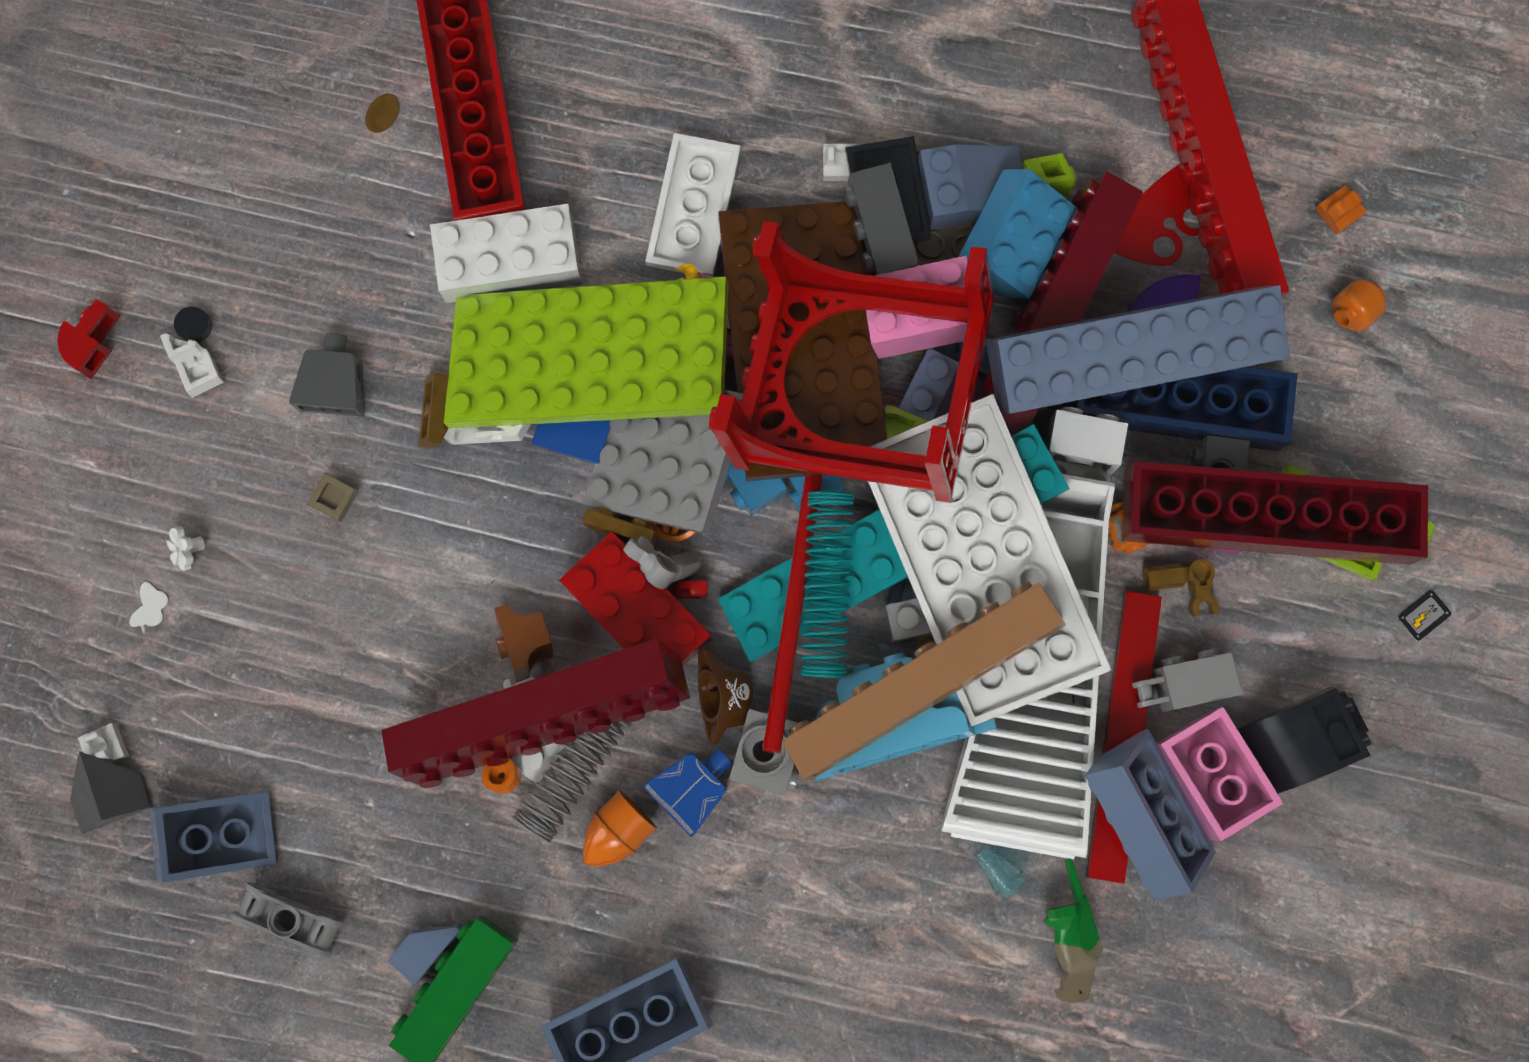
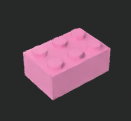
M966 256L875 276L964 287V277L968 261ZM866 310L871 345L878 359L964 341L968 324Z
M1224 707L1211 709L1156 742L1209 841H1223L1284 804Z

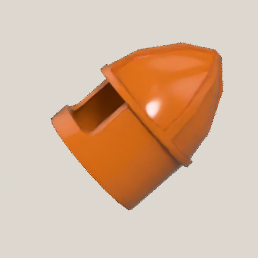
M618 790L598 812L593 813V818L586 828L583 843V863L587 866L602 867L621 862L631 854L635 855L636 850L652 835L657 826L633 800Z

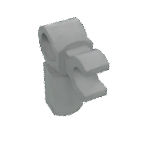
M640 536L637 542L631 538L623 549L630 558L641 564L640 569L645 574L648 582L659 589H666L671 582L696 575L701 566V561L691 551L668 557L660 550L655 551L651 542L644 536Z

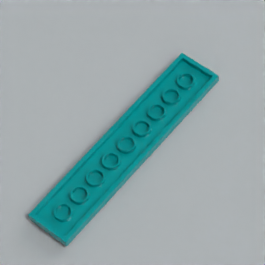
M1034 424L1011 436L1040 505L1070 489ZM880 509L857 521L852 526L839 531L840 533L852 534V538L825 539L821 541L850 545L853 548L851 550L816 551L815 553L850 557L852 560L850 562L814 564L846 568L852 572L849 574L813 575L851 582L847 586L814 587L848 592L850 594L846 598L815 599L843 603L850 606L844 610L817 612L840 615L908 578ZM814 545V546H812V548L829 547V546ZM811 555V559H810V560L831 559V558L817 557V556H812V555ZM792 558L718 598L750 662H754L778 649ZM809 567V572L834 571ZM807 578V584L836 583ZM810 590L805 591V597L814 595H835ZM804 601L803 609L834 606ZM802 611L799 637L803 632H809L816 628L804 625L802 623L804 620L833 619L834 617L812 615Z

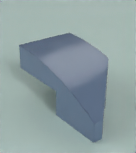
M454 923L452 926L434 927V924H425L419 930H413L409 933L389 958L388 962L411 983L416 985L422 980L439 956L456 939L463 925L461 923Z

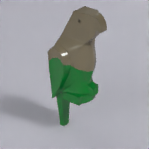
M1069 858L1064 859L1074 904L1045 910L1046 918L1043 921L1046 926L1051 927L1055 931V951L1064 972L1060 981V989H1055L1054 992L1057 998L1063 1002L1077 1003L1089 1000L1096 965L1103 948L1087 895L1083 893L1073 861Z

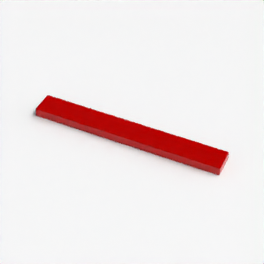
M1130 591L1124 592L1102 755L1142 730H1145L1148 706L1137 707L1140 699L1137 688L1133 689L1132 683L1152 678L1162 601L1161 596ZM1096 798L1086 877L1125 884L1128 855L1125 853L1115 829L1107 821L1105 811Z

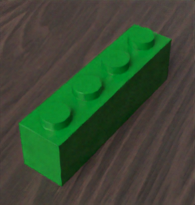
M484 916L476 918L474 922L470 919L467 920L456 936L460 943L453 953L447 950L436 964L434 969L439 973L431 985L425 982L414 996L412 1001L417 1003L411 1014L408 1016L404 1013L392 1028L391 1033L395 1037L388 1046L410 1062H436L518 942V940Z

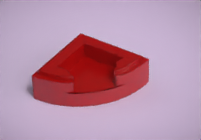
M684 581L674 583L673 596L676 599H706L708 597V582Z

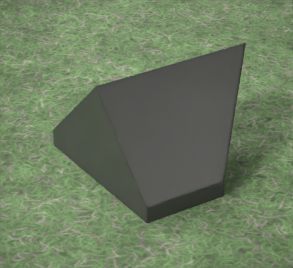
M79 751L70 800L81 834L153 807L142 773Z

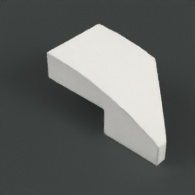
M165 333L160 335L169 359L176 365L184 388L192 398L224 383L214 359L207 349L202 348L196 341H182Z

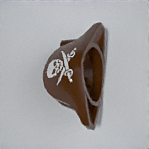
M708 648L698 649L700 707L708 742L715 744L721 740L727 728L744 725V714L752 703L753 688L751 681L744 671L719 661Z

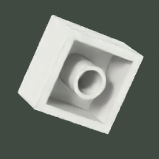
M1063 407L1062 410H1056L1045 425L1042 440L1053 460L1099 468L1111 476L1122 463L1128 423L1118 422V417L1109 414H1098L1097 417L1083 415L1081 409Z

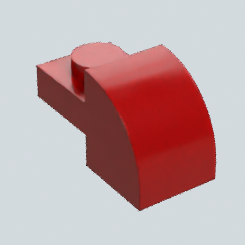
M95 299L91 306L84 309L80 316V322L76 327L64 320L57 337L58 349L64 361L92 380L112 352L101 343L118 321L120 315Z

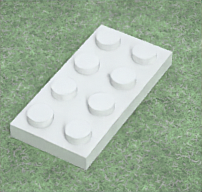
M674 133L645 260L646 266L683 273L677 271L676 268L690 263L697 268L698 272L714 277L720 251L719 245H721L718 211H728L741 153L740 145Z

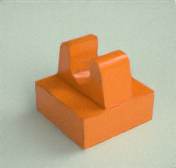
M1346 185L1315 208L1335 235L1360 219L1367 212L1361 204L1363 201L1355 190L1350 191Z

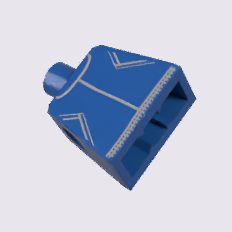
M719 748L703 763L691 752L648 781L643 788L690 837H693L728 790L718 778L733 763Z

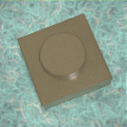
M324 473L307 505L342 522L358 491Z

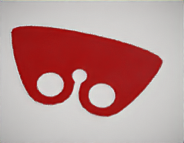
M1179 165L1163 175L1141 195L1114 254L1149 265L1168 266L1173 264L1182 254L1183 243L1180 236L1174 230L1165 228L1164 220L1167 218L1174 219L1176 227L1182 233L1188 236H1198L1199 228H1190L1183 220L1185 211L1189 209L1190 192L1187 184H1183L1180 179ZM1159 237L1170 238L1175 245L1174 253L1165 258L1158 256L1153 249L1156 239Z

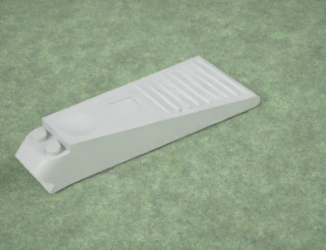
M1054 460L1070 489L1042 504L1041 507L1101 644L1108 527L1115 483H1111L1110 476L1102 469ZM1099 676L994 717L997 729L965 738L942 820L941 831L951 833V837L986 844L1073 860L1075 856L1086 858L1091 790L1085 774L1093 765Z

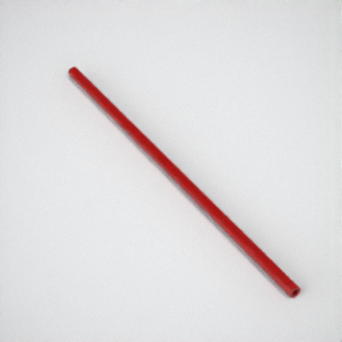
M823 475L805 476L762 749L771 753H781L804 604L803 598L806 591L804 586L807 585V578L804 574L809 572V566H806L804 563L811 559V555H808L805 551L812 548L813 544L808 543L806 539L814 536V532L808 531L806 527L816 524V521L810 520L807 515L818 512L817 509L810 508L807 505L809 503L807 501L809 496L807 493L810 491H821Z

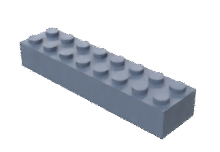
M1280 285L1258 286L986 339L995 399L1000 412L1008 414L1290 358Z

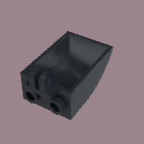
M1328 687L1237 729L1277 794L1319 779L1371 756L1367 749V746L1371 745V741L1366 733L1369 729L1353 698H1348L1344 691L1339 693L1335 687Z

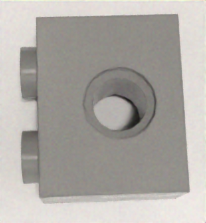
M749 709L729 780L785 796L787 789L795 790L799 771L793 768L794 762L783 743L781 753H774L771 760L767 762L756 760L753 755V749L759 742H764L768 714ZM786 719L783 739L790 736L788 730L796 725L797 722Z

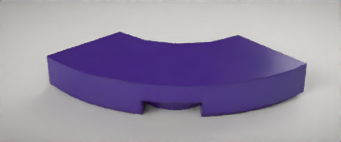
M1182 274L1159 280L1143 290L1130 305L1127 312L1198 298L1201 275Z

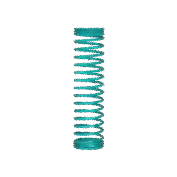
M810 491L807 493L809 495L807 500L809 503L807 505L810 508L825 512L810 513L807 517L810 520L825 523L809 525L806 529L811 532L827 535L808 537L806 541L811 544L829 547L810 548L805 552L808 555L831 559L809 560L804 564L813 568L834 571L808 572L804 576L809 579L836 583L805 585L804 588L806 590L835 595L806 596L803 598L804 601L832 605L834 607L805 608L802 611L807 614L834 618L804 620L802 623L807 626L835 630L803 632L801 635L808 638L837 642L802 644L801 647L838 654L802 656L801 659L804 661L833 665L801 664V672L799 674L811 677L845 678L847 676V665L845 663L824 659L841 658L847 656L848 653L822 647L841 646L849 642L841 638L820 635L847 633L849 630L845 627L818 623L848 621L850 618L844 615L817 611L844 610L850 606L848 604L815 599L846 598L850 594L848 592L814 587L847 586L851 582L813 575L849 574L852 572L846 568L823 566L814 563L850 562L852 560L850 557L815 552L851 550L853 547L814 540L852 538L853 535L813 528L852 526L853 523L813 516L853 514L852 510L815 506L814 504L853 505V500H855L853 497L855 495L839 491Z

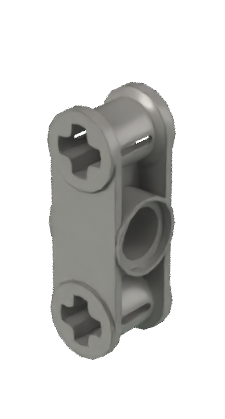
M246 882L244 887L246 890L245 896L238 911L233 912L232 920L296 944L315 955L327 958L331 956L332 950L330 947L338 928H343L345 921L343 919L286 898L262 885ZM284 910H290L295 915L296 922L293 929H287L281 923V914Z

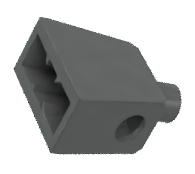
M326 333L324 351L306 350L304 352L289 400V404L299 412L364 417L362 361L355 354L345 352L347 336L339 333Z

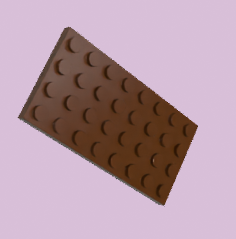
M846 201L718 211L724 277L729 282L728 316L736 392L744 393L745 388L742 384L743 373L746 366L750 367L753 357L751 354V341L753 335L759 333L761 325L759 309L763 300L767 301L769 293L765 276L760 272L759 262L753 256V242L755 236L761 234L763 222L778 223L785 242L807 258L835 269L866 275L862 257V240H857L853 226V220L857 219L854 206L848 207ZM813 299L818 310H823L828 305V303L819 304L817 299ZM801 302L793 303L789 309L790 316L796 321H805L810 314L809 308ZM866 310L847 311L831 316L810 329L793 350L785 376L787 399L798 420L813 433L835 442L870 447L887 440L877 357L871 345ZM785 324L786 335L782 337L788 338L792 335L793 328ZM776 361L775 368H779L782 362ZM769 392L768 394L771 398L768 403H773L777 399V393ZM780 411L768 414L763 419L761 427L766 430L778 427L783 422L785 414ZM790 428L786 434L796 438L797 430ZM751 463L750 471L745 470L746 482L825 475Z

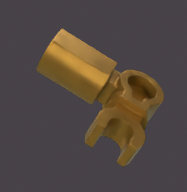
M1197 559L1188 562L1184 567L1181 563L1145 567L1142 573L1146 591L1184 587L1185 582H1187L1188 590L1192 592L1193 596L1188 606L1191 616H1200L1199 605L1203 601L1208 604L1210 614H1218L1219 603L1211 595V589H1214L1215 569L1210 561Z

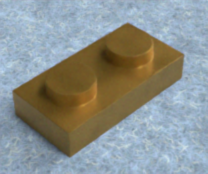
M433 373L425 379L418 447L433 449L445 440L443 437L448 427L444 424L449 375Z
M598 507L597 511L586 510L582 521L586 528L606 535L612 531L619 539L627 542L631 538L637 542L640 536H644L654 546L657 536L655 531L650 530L651 524L636 518H631L630 523L617 519L618 513L603 507Z

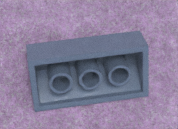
M1142 730L1099 756L1085 774V777L1088 780L1090 790L1096 795L1104 809L1107 821L1113 826L1121 840L1125 853L1131 858L1137 869L1142 884L1147 887L1155 901L1192 893L1216 852L1150 730Z

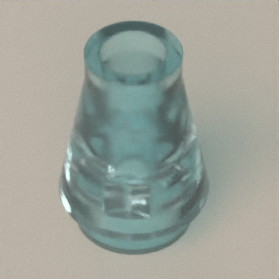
M990 844L974 858L996 896L1000 894L1005 901L1027 882L1022 876L1023 871L995 851Z

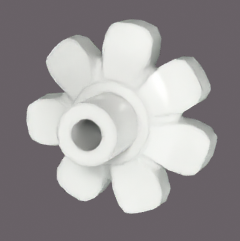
M181 526L171 527L169 531L170 539L166 540L169 550L174 551L170 555V559L173 565H178L182 571L191 569V564H193L192 553L205 549L204 540L201 536L187 538Z

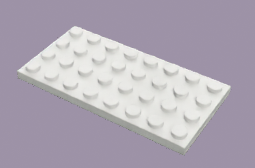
M993 394L977 400L971 405L951 503L936 501L933 491L869 482L936 645L948 639L946 633L958 624L966 622L969 626L979 620L980 616L978 613L995 602H998L1001 606L1013 599L1011 593L1028 582L1032 586L1037 583L1041 584L1066 626L957 691L971 727L1111 671ZM948 413L870 447L926 456L932 425L946 427Z

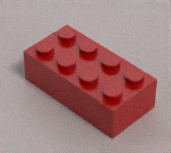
M611 531L559 581L623 649L658 638L681 657L683 666L686 665L698 653V649H703L712 640L711 635L667 589L656 588L648 582L645 574L640 569L641 564L624 552L623 549L626 545Z

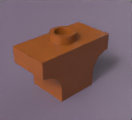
M508 604L496 607L494 611L501 637L495 638L501 659L508 657L515 681L518 683L530 678L531 670L536 663L553 657L552 642L541 611L530 615H520L512 611Z

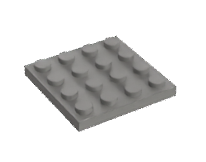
M724 390L725 395L735 396L737 401L742 400L743 393ZM710 415L610 420L611 428L605 447L600 452L599 464L594 465L583 505L594 509L603 507L619 515L709 535L731 462L709 427Z

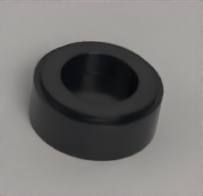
M190 306L183 308L177 313L174 319V329L185 341L192 340L199 343L210 335L212 321L209 315L202 309Z

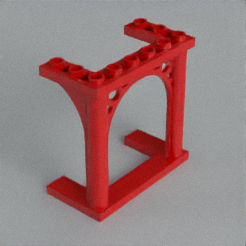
M764 221L761 234L756 235L753 242V256L759 262L760 272L765 276L769 293L767 301L763 300L760 305L759 320L761 325L759 333H755L752 337L751 354L753 357L750 367L746 366L743 373L742 384L745 388L742 400L737 401L735 396L720 394L717 407H712L709 416V427L735 469L750 471L751 463L933 491L936 501L951 503L994 301L987 249L971 246L964 277V287L886 278L842 271L811 260L785 242L778 223ZM813 299H817L819 304L828 303L825 309L818 310ZM796 302L805 304L810 312L808 319L802 322L794 320L789 314L790 306ZM853 310H873L968 323L946 427L932 425L926 456L831 441L813 433L798 420L787 399L785 376L793 350L810 329L831 316ZM785 324L793 328V333L788 338L782 337L786 335ZM776 361L782 362L779 368H775ZM769 392L777 393V399L773 403H768L771 398L768 394ZM776 411L785 414L783 422L778 427L771 430L761 427L763 419L768 414ZM790 428L797 430L796 438L786 434Z

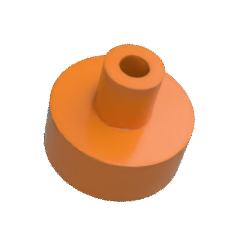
M510 758L506 764L500 766L485 765L482 770L483 784L487 789L497 794L511 793L517 788L521 780L520 767Z

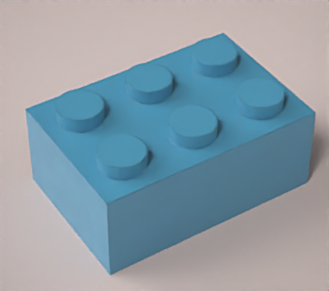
M1030 169L1003 170L959 257L966 256L968 261L971 246L986 248L992 288L1003 297L1030 299L1076 206Z

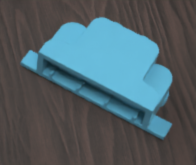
M898 653L885 657L883 659L884 664L871 667L867 663L850 668V674L845 678H841L837 683L836 690L840 704L853 697L851 691L867 681H870L873 685L884 678L882 672L900 661L905 665L912 661L913 658L905 657L904 653ZM956 692L816 777V781L997 729L996 721L992 718L971 727ZM830 700V701L825 702V703L819 708L818 713H817V718L821 717V714H820L819 711H820L823 707H825L826 705H828V704H830V703H832V702H834V701H836V700Z

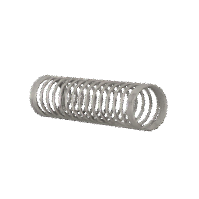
M620 721V722H619L620 724H622V725H624V726H627V727H630V726H631V723H630V722H624V721ZM611 724L613 728L609 729L610 732L621 737L624 736V732L619 727ZM605 731L601 733L608 739L597 733H584L602 748L600 749L576 736L575 742L597 760L568 744H563L566 750L589 769L560 753H556V756L584 780L553 763H549V766L578 790L569 787L545 772L542 775L571 800L555 793L539 782L535 784L566 811L550 804L534 793L528 792L529 796L544 806L558 820L522 802L524 807L540 818L545 824L521 809H517V812L514 813L515 815L512 816L514 821L539 839L551 843V840L557 834V830L549 821L558 825L564 824L563 819L554 810L570 815L569 808L562 801L571 805L578 804L577 800L567 790L578 795H584L582 788L572 779L587 786L591 785L590 780L577 768L590 775H598L596 769L583 758L597 765H604L603 760L588 747L603 755L611 756V752L593 736L612 746H618L616 740Z

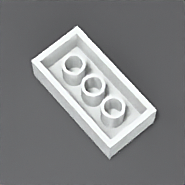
M568 204L430 224L438 291L446 303L456 302V297L470 294L538 290L582 283L574 222Z

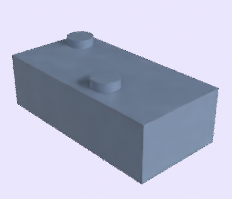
M681 956L542 1025L541 1028L556 1062H644L708 1030L713 1026V1022Z

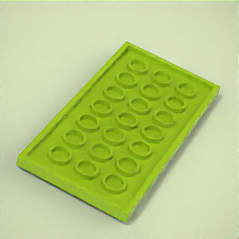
M713 277L482 293L456 297L444 424L448 428L710 415L712 407H717L720 394H724L729 292L727 278Z

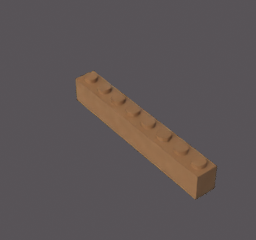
M1030 582L1023 584L1011 593L1013 599L1000 606L998 602L987 606L978 613L980 616L979 620L969 626L966 622L958 624L946 633L948 639L938 645L930 642L916 650L914 654L917 658L903 665L902 661L885 669L882 672L884 675L883 679L873 685L870 681H867L851 691L853 697L840 704L839 700H836L823 707L819 711L821 717L809 723L806 719L792 726L788 730L790 736L783 739L782 743L803 780H813L1066 626L1041 584L1037 583L1034 586Z

